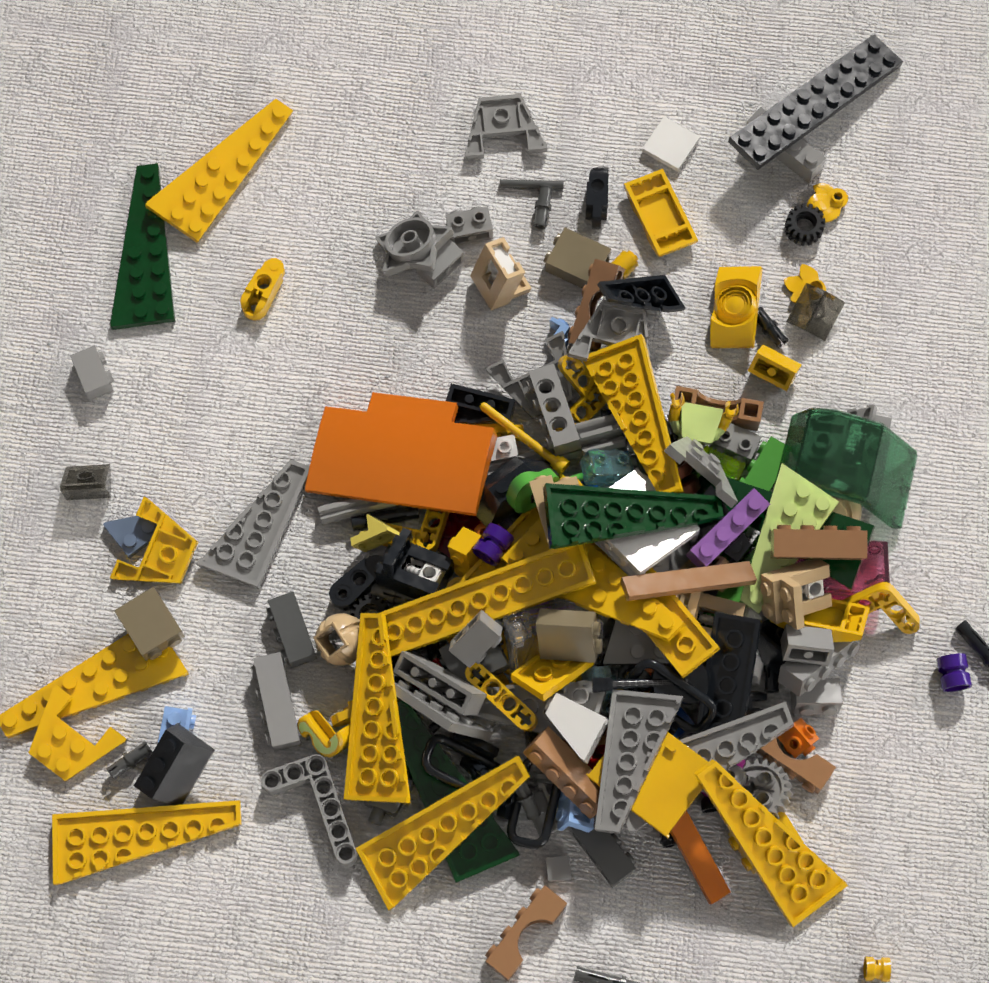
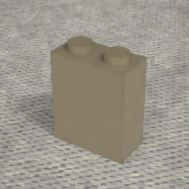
M565 227L561 234L558 233L553 242L555 246L552 252L548 251L543 262L546 263V272L583 289L589 279L588 270L590 265L594 263L595 259L608 262L611 248Z
M154 586L114 610L145 661L156 659L162 654L164 649L169 646L170 648L177 646L181 643L182 638L185 637Z
M540 608L536 621L540 659L595 663L598 653L601 654L602 639L598 637L601 624L597 622L596 612Z

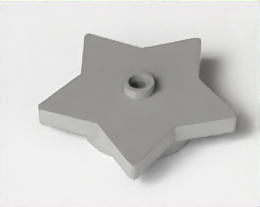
M416 211L410 218L394 225L389 232L376 236L378 244L387 253L383 267L384 275L390 277L410 268L434 272L437 251L454 235L452 227L431 225L419 211Z

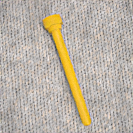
M485 402L481 403L480 409L547 460L558 474L563 473L570 464L569 460L563 456L553 455Z

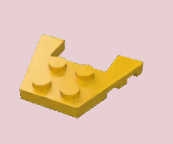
M143 497L136 516L156 523L155 531L140 566L136 567L117 559L110 578L113 580L181 584L199 542L150 499Z
M55 684L28 753L61 779L68 781L125 743L127 739L111 726L96 745L84 738L58 717L72 699V696Z

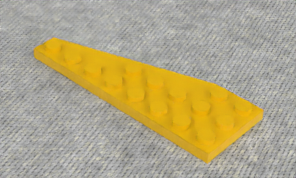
M539 518L501 557L504 563L510 565L550 550L541 519ZM590 543L584 544L596 584L558 597L559 599L568 600L579 607L596 612L604 617L616 619L622 624L631 625L667 642L684 627V622L655 597L627 601L620 580L628 575Z

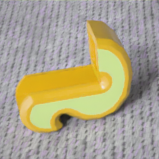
M311 711L299 718L297 727L300 734L304 738L310 736L313 747L323 757L331 758L348 748L350 724L336 733L319 711Z

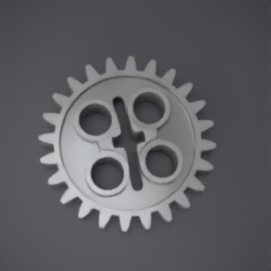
M755 759L754 764H750L749 760H746V766L743 767V770L746 772L744 788L777 819H780L778 812H786L784 805H790L791 802L788 797L793 796L790 790L793 787L787 773L784 772L781 766L777 767L775 762L769 764L767 759L762 764H760L758 759Z

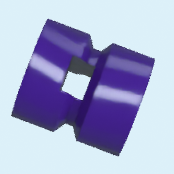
M489 523L482 533L484 538L477 541L472 552L487 564L497 566L504 555L502 551L508 550L514 537L501 526Z
M949 654L936 659L938 672L943 674L940 678L943 692H956L972 687L970 673L966 672L968 668L966 654Z

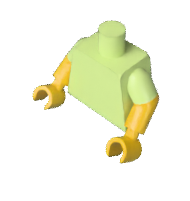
M671 393L670 399L672 404L670 405L668 421L678 440L687 436L691 440H697L702 445H710L718 441L726 432L733 417L738 414L739 406L737 404L734 410H729L730 401L725 403V412L723 413V409L686 403L683 393H681L680 399L675 400L674 393Z

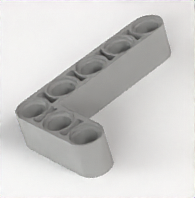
M315 754L266 771L262 775L261 784L265 791L271 795L280 794L311 783L338 863L343 867L354 865L358 858L357 851L324 757ZM321 762L323 768L319 772H313L311 770L313 763ZM292 770H299L301 775L298 779L292 780L289 778V773ZM270 778H277L279 780L277 786L273 788L267 786V781ZM329 784L330 790L328 793L321 794L318 792L320 785ZM331 805L336 806L338 811L335 815L328 816L325 814L327 807ZM338 827L345 829V834L341 838L333 836V831ZM343 850H351L353 852L351 859L345 861L340 858Z

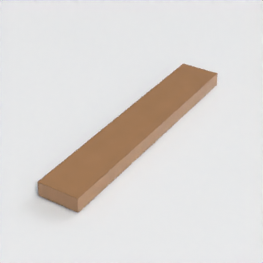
M745 561L626 576L621 578L620 583L627 601L755 585L757 578L750 562Z

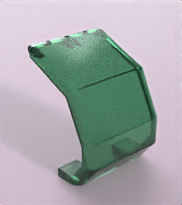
M812 407L793 414L780 467L783 463L828 495L858 503L889 527L901 529L918 455L914 448L881 422L837 409Z

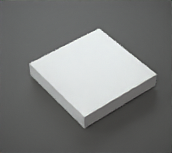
M663 117L643 146L642 152L678 172L699 142L700 136Z

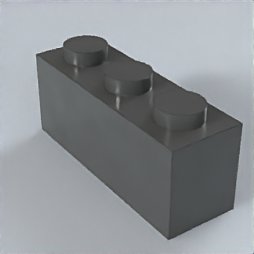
M294 591L268 600L270 607L266 608L270 622L275 620L277 628L273 629L277 642L282 641L284 649L280 651L284 663L289 662L291 668L316 660L317 656Z
M595 815L594 829L588 833L571 827L570 832L613 888L635 872L636 867L634 865L636 861L629 852L624 853L620 847L622 843L615 833L595 831Z

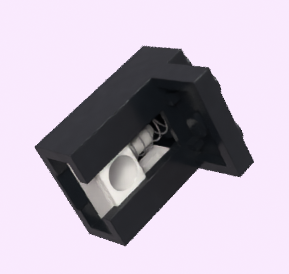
M403 528L399 535H395L392 545L389 544L387 546L382 561H379L375 567L374 574H376L378 585L413 599H418L445 589L454 573L453 559L413 544L412 531Z

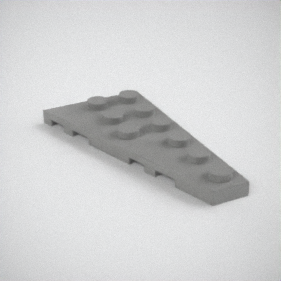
M290 459L273 478V481L267 488L257 495L256 500L247 506L225 530L226 532L217 542H214L210 550L196 562V565L259 589L304 489L309 466Z
M393 673L396 697L449 732L487 741L490 740L493 732L473 722L468 717L458 715L454 712L453 708L440 704L435 697L422 693L409 683L396 678V675Z
M612 690L595 831L620 834L641 790L642 783H644L649 773L651 764H653L660 745H662L684 699L683 696Z

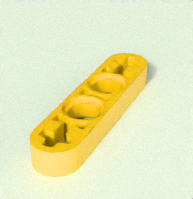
M474 663L470 668L467 666L465 670L467 680L474 687L486 693V698L517 727L527 732L536 728L538 724L536 714L480 663ZM474 669L477 671L480 670V675L487 679L484 681V683L481 682L477 677H474L472 679V671ZM491 683H497L499 685L498 693L493 696L489 695L487 687ZM509 698L514 699L516 702L515 708L511 711H506L504 709L505 700ZM519 711L526 717L531 715L530 725L525 723L522 726L523 720L517 715Z

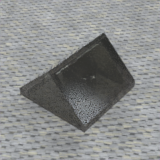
M806 283L786 322L826 341L845 302L823 289Z
M110 464L66 467L60 484V491L65 499L111 498Z

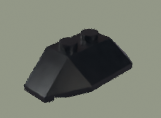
M513 457L487 476L476 517L487 527L489 523L498 525L513 514L515 510L507 502V491L513 479L523 472H539L550 468L559 478L561 477L547 461Z

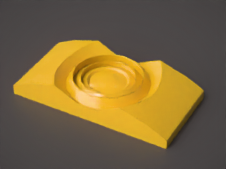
M663 169L624 183L631 207L640 220L647 240L658 258L698 242Z
M762 266L719 267L715 281L714 310L710 325L711 348H754Z
M832 599V607L804 615V625L806 627L831 629L833 642L862 640L870 606ZM782 622L776 625L784 629L787 623Z

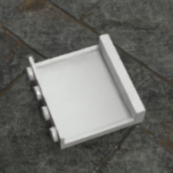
M638 469L609 487L656 491L649 477L642 474ZM698 525L595 543L628 576L642 575L689 540L695 543L700 528Z

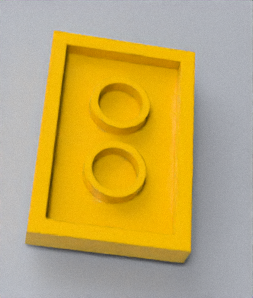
M537 654L511 673V681L540 700L545 701L592 667L594 663L540 659V654Z

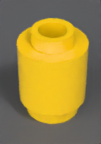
M622 251L612 263L625 269L622 279H626L638 266V258L631 251Z

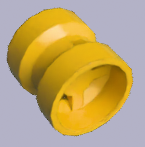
M865 956L863 963L864 980L873 981L877 978L882 982H890V958L882 957L880 960H875L873 957Z

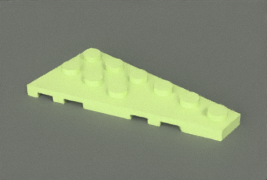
M783 463L779 470L770 505L751 562L757 581L755 585L744 586L740 602L746 604L747 607L757 614L761 613L763 605V595L760 590L761 574L796 564L799 560L771 558V530L777 529V525H791V529H800L801 525H813L814 530H820L839 504V501Z

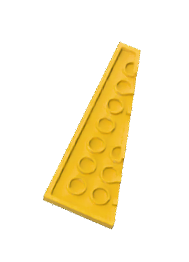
M274 99L148 200L145 207L198 243L291 116L293 110L278 99Z
M639 334L589 353L587 361L583 362L618 425L628 439L630 446L637 455L639 462L645 469L655 490L659 492L682 493L683 488L676 461L664 452L671 444L644 336Z
M360 613L344 800L410 803V791L386 616L382 613Z
M126 634L0 714V727L8 739L38 727L55 684L72 696V699L58 715L62 719L123 699L125 696L133 693L146 691L150 687L166 684L170 680L182 676L185 677L189 673L170 646L164 649L162 654L156 659L145 661L129 634Z
M520 756L514 757L355 848L388 910L394 908L530 777Z
M712 759L694 773L790 926L795 927L848 886L844 880L779 819L769 812L764 805L755 799L748 790L740 785L717 761Z
M241 801L52 814L53 884L61 885L242 825Z

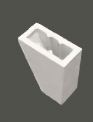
M556 693L554 698L550 697L545 706L547 711L545 714L580 759L588 764L608 726V719Z

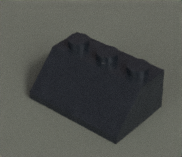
M177 723L165 730L136 780L134 787L153 800L172 805H183L215 749Z

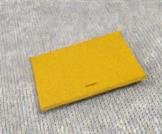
M667 732L653 764H651L649 773L644 783H642L643 785L631 811L665 837L669 838L670 831L702 791L703 787L694 773L707 764L708 761ZM604 755L593 770L586 774L599 787L601 784Z

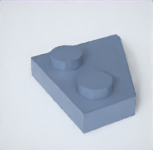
M132 516L105 522L103 526L130 559L149 545L157 524L138 516Z

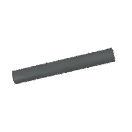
M500 179V188L540 189L541 184L551 185L553 189H563L564 181Z

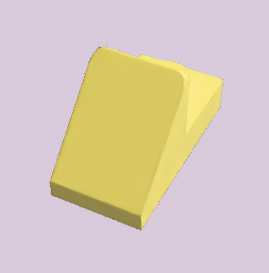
M367 514L368 530L361 531L358 535L351 537V546L367 552L392 541L395 535H399L400 532Z

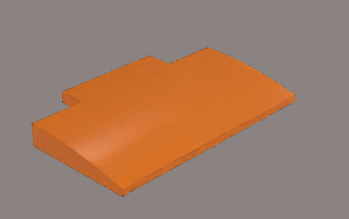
M372 392L367 411L325 406L312 453L305 491L307 493L476 516L496 444L497 434L493 427L454 423L458 410V405L455 402Z

